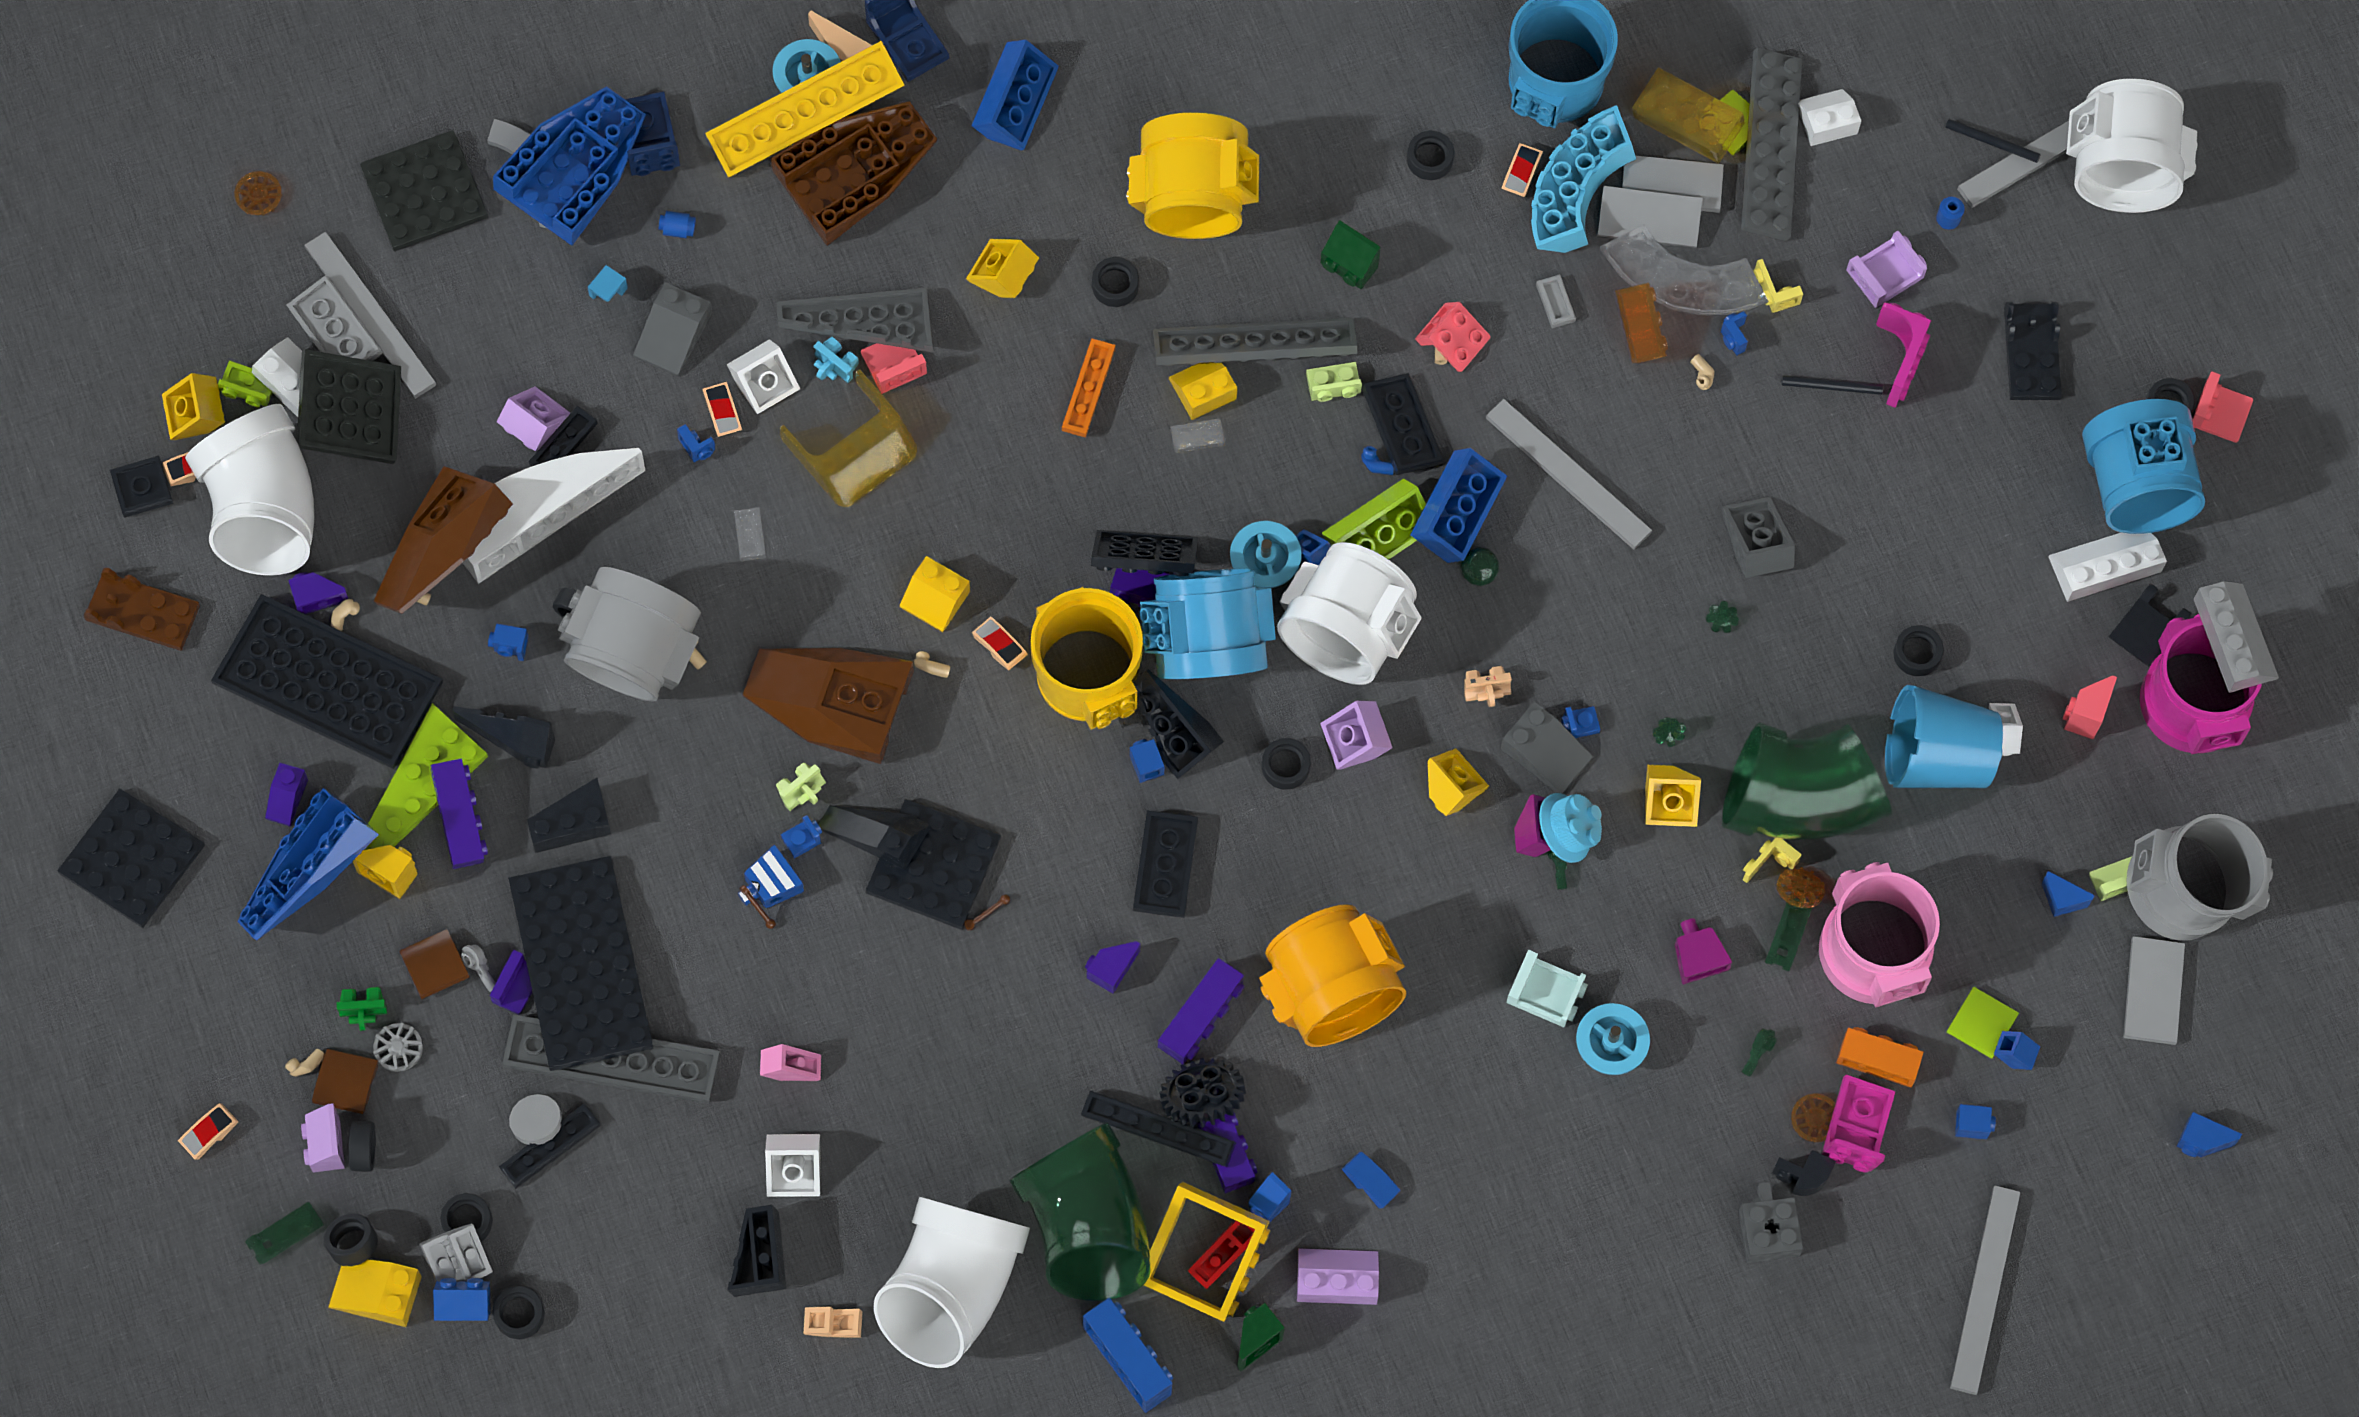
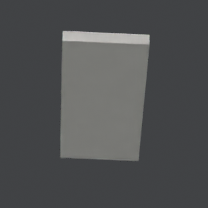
M1636 156V160L1625 164L1623 167L1622 188L1703 198L1701 211L1720 213L1724 164Z
M1603 186L1597 236L1696 248L1703 198Z
M327 275L286 305L320 352L373 361L384 353Z
M2132 937L2123 1038L2176 1045L2185 943Z

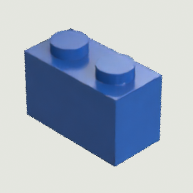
M444 1278L436 1281L433 1289L434 1321H488L491 1312L490 1281H483L481 1278H471L467 1281Z

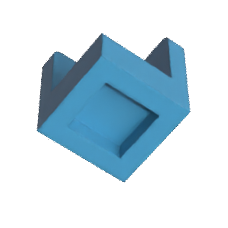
M607 265L588 286L589 297L595 299L599 296L606 302H609L616 292L622 296L628 289L626 278Z

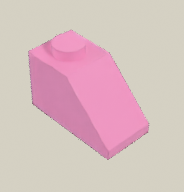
M784 1044L761 1050L760 1076L779 1081H819L821 1079V1055Z

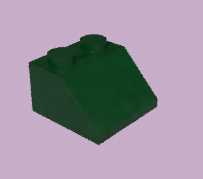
M1339 220L1321 252L1320 263L1328 272H1335L1340 275L1348 285L1362 289L1378 269L1381 247Z
M1266 1303L1260 1307L1256 1304L1244 1314L1246 1317L1243 1320L1238 1369L1241 1372L1283 1340L1285 1327Z

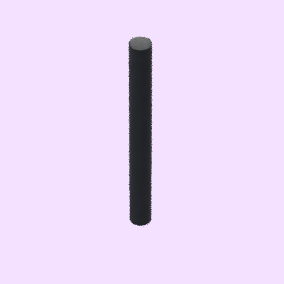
M1948 119L1945 128L2027 160L2038 163L2040 159V153L1952 119Z
M1782 376L1781 383L1782 386L1882 395L1883 385L1793 376Z

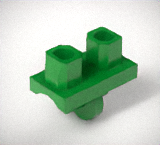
M380 987L366 989L367 1000L357 1001V991L355 989H343L340 1002H337L339 1016L349 1017V1024H359L360 1031H366V1023H376L375 1015L387 1014V1005L383 999Z

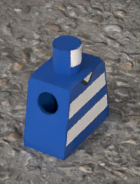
M775 845L766 851L744 873L745 880L749 885L747 889L755 900L758 898L765 908L776 905L804 891L802 881ZM741 891L738 892V896L746 906L751 903Z

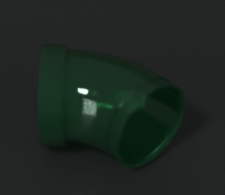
M1759 722L1747 737L1733 769L1722 810V827L1746 836L1758 833L1789 840H1815L1836 837L1862 829L1878 822L1883 817L1892 815V809L1873 763L1850 725L1845 724L1840 729L1822 736L1796 739L1787 737V732Z
M1108 1122L1065 1144L1009 1179L1021 1202H1028L1037 1220L1043 1239L1048 1283L1057 1292L1079 1300L1104 1301L1109 1297L1110 1299H1116L1126 1296L1142 1287L1148 1280L1151 1272L1148 1232L1141 1202L1132 1177L1117 1149L1121 1144Z

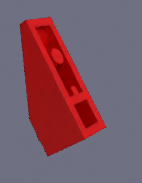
M1234 1220L1188 1269V1272L1207 1289L1247 1249L1255 1229Z

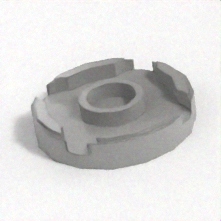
M541 1094L530 1095L520 1100L513 1107L509 1117L510 1128L516 1139L524 1144H544L553 1139L559 1132L562 1112L556 1101L549 1096Z

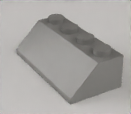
M2223 581L2199 588L2194 597V602L2228 692L2277 680L2279 678L2244 585Z

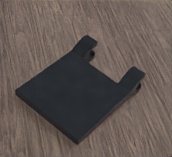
M2153 584L2148 585L2139 599L2109 635L2111 640L2149 668L2162 653L2158 641L2167 624L2171 621L2148 604L2158 591L2157 587ZM2183 608L2176 618L2183 617L2186 620L2189 619L2191 613Z

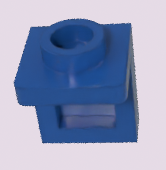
M1744 311L1727 316L1721 329L1726 347L1729 350L1732 349L1736 356L1745 352L1748 342L1739 329L1746 321L1747 315Z

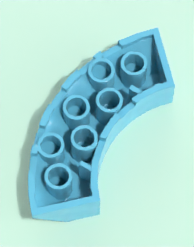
M1617 105L1589 118L1588 123L1580 129L1576 130L1575 128L1571 132V136L1562 145L1559 144L1549 157L1550 161L1544 171H1541L1531 205L1532 231L1537 249L1566 253L1588 245L1585 219L1594 193L1610 174L1623 165L1636 160L1632 143Z

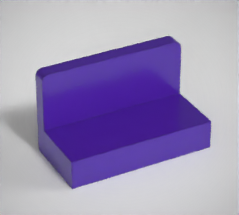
M513 950L490 993L492 1003L520 1015L533 991L526 960L522 953Z

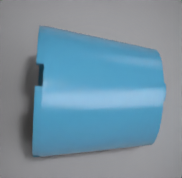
M1906 685L1895 701L1890 719L1895 720L1892 734H1887L1885 770L1888 783L1893 784L1895 788H1987L1992 783L2002 758L2003 724L2000 714L1996 711L1917 686Z

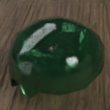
M1481 547L1469 550L1464 561H1461L1460 566L1463 577L1470 584L1477 586L1493 582L1500 571L1496 555L1489 549Z

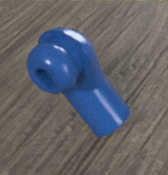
M1367 446L1363 449L1361 458L1370 472L1393 475L1394 469L1391 462L1380 461L1376 455L1377 450L1374 447Z

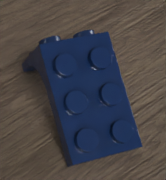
M865 0L867 24L878 40L883 42L889 56L907 82L950 59L949 53L921 14L914 0Z
M659 92L625 99L646 114L633 149L627 151L631 176H645L658 170L670 171L680 166L677 143L673 134L665 93Z

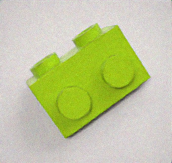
M232 361L228 362L222 380L219 379L218 388L219 391H222V395L231 399H236V397L245 399L246 403L254 407H260V405L268 406L272 396V391L252 373V368Z

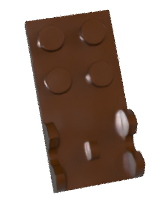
M103 568L89 607L85 610L84 618L88 622L182 651L200 604L197 601L141 584L132 575H126L125 578H122L112 569Z

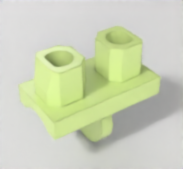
M803 762L796 768L797 779L791 783L787 778H783L776 784L784 805L789 811L799 804L803 805L808 800L813 805L818 802L815 794L822 790L821 786L826 781L815 764L811 767Z

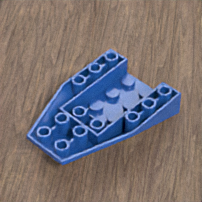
M606 86L541 123L494 174L493 190L573 246L618 185L628 161L627 151L633 149L646 114Z
M323 788L320 793H317L312 798L306 812L297 818L295 827L289 835L284 836L280 841L279 848L249 902L242 910L237 922L252 938L258 940L325 890L379 834L349 805Z

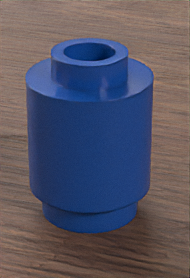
M1947 197L1942 200L1936 215V220L1942 228L1950 230L1960 224L1965 210L1963 202L1956 197Z
M666 211L665 215H660L659 230H663L664 236L686 239L687 236L693 237L696 217H691L688 213Z

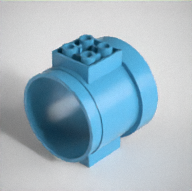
M1528 0L1517 12L1510 32L1509 56L1511 63L1509 87L1513 95L1510 108L1518 115L1531 117L1540 125L1556 128L1558 123L1573 121L1589 113L1602 95L1605 79L1613 66L1616 55L1618 34L1615 22L1609 13L1610 11L1597 0ZM1552 39L1565 40L1585 49L1595 60L1599 71L1580 81L1555 82L1531 71L1521 60L1520 55L1527 48L1538 42Z
M2167 399L2139 400L2106 410L2094 417L2085 426L2082 437L2089 464L2095 468L2105 518L2110 528L2129 534L2163 531L2189 521L2204 508L2205 497L2202 492V483L2193 448L2196 434L2191 412L2187 406Z
M1253 569L1195 571L1194 574L1189 573L1188 576L1171 574L1154 578L1156 600L1140 602V619L1143 629L1144 652L1155 654L1158 678L1193 679L1256 672L1268 668L1266 641L1276 640L1271 588H1256V585H1254L1255 573Z

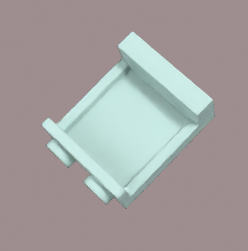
M1528 950L1506 1003L1565 1027L1567 1020L1573 1021L1578 1007L1574 1006L1577 997L1583 998L1588 986V984L1584 983L1586 975L1581 973L1580 976H1577L1537 959L1538 953Z

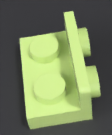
M1356 362L1306 370L1311 401L1326 402L1333 397L1343 396L1344 398H1351L1361 393L1362 382L1359 379Z

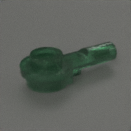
M1550 850L1547 852V855L1555 864L1557 890L1567 889L1565 874L1567 862L1560 859Z
M1763 1028L1757 1034L1750 1051L1751 1056L1741 1071L1746 1076L1751 1077L1762 1054L1766 1051L1770 1052L1775 1046L1777 1038L1775 1037L1774 1030Z

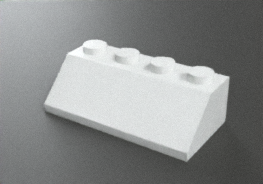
M2121 532L2049 555L2050 562L2067 602L2161 573L2167 562L2158 539L2152 533L2129 534Z

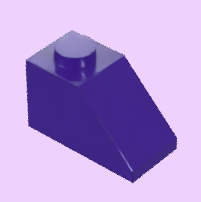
M314 572L299 573L292 579H288L297 610L303 614L335 606L348 599L345 587Z
M279 763L270 787L265 817L267 820L291 827L308 782L305 770Z
M1134 941L1100 949L1096 956L1091 955L1085 965L1087 979L1114 994L1140 953L1141 944Z

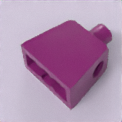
M1695 918L1685 920L1680 924L1684 935L1676 939L1675 950L1683 985L1730 969L1732 961L1713 928L1708 927L1699 930Z

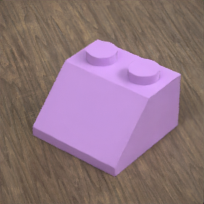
M532 387L508 398L497 423L504 427L506 432L520 439L527 448L537 451L569 416L570 412L537 387Z
M1355 701L1320 723L1336 769L1338 770L1373 760L1393 748L1375 701Z
M327 1104L306 1114V1123L301 1124L303 1140L307 1139L308 1149H304L305 1165H310L313 1173L345 1168L340 1117L334 1104Z

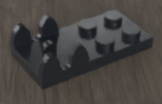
M2006 302L2004 316L2010 400L2061 399L2058 350L2060 324L2057 323L2058 302H2051V304H2014L2013 302Z

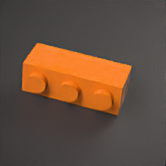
M1853 1027V1029L1848 1028L1844 1035L1836 1064L1912 1088L1924 1052L1918 1050V1047L1908 1043L1901 1045L1893 1042V1039L1884 1035L1876 1037L1868 1034V1031L1865 1029Z

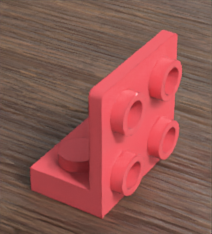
M1460 302L1445 303L1415 340L1421 346L1434 345L1458 372H1462L1491 336Z
M876 343L861 350V356L881 394L927 374L926 361L923 355H918L914 349Z
M2211 371L2192 418L2194 428L2237 443L2252 406L2253 398L2222 387L2221 384H2218L2221 375Z

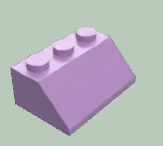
M1298 1249L1297 1302L1377 1305L1379 1288L1378 1251Z

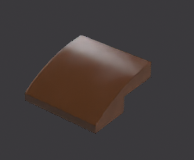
M447 929L399 950L421 999L469 978V974Z
M327 1049L317 1078L312 1103L323 1106L334 1104L337 1109L364 1114L371 1094V1085L378 1068V1060Z

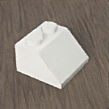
M1843 89L1799 100V115L1810 146L1858 134L1861 119L1854 100Z
M770 339L727 364L737 386L757 414L800 390L780 347Z
M820 1134L767 1135L765 1149L767 1197L820 1196Z

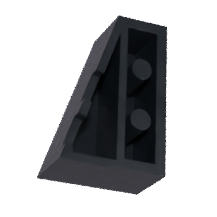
M597 777L527 819L535 853L611 835Z
M772 1204L746 1208L739 1237V1248L733 1263V1274L727 1290L734 1297L786 1289L779 1211Z

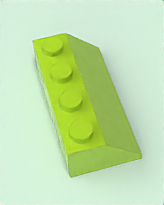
M1403 478L1322 532V534L1331 546L1341 542L1352 543L1368 548L1389 560L1417 541L1410 534L1426 503L1418 487Z

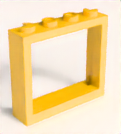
M1181 1182L1175 1191L1137 1282L1225 1322L1229 1315L1234 1316L1239 1306L1236 1298L1239 1291L1244 1293L1250 1278L1246 1277L1249 1268L1254 1269L1259 1260L1260 1254L1256 1252L1260 1243L1265 1244L1268 1239L1270 1230L1267 1229L1270 1221L1185 1182ZM1187 1198L1255 1229L1222 1308L1153 1277Z

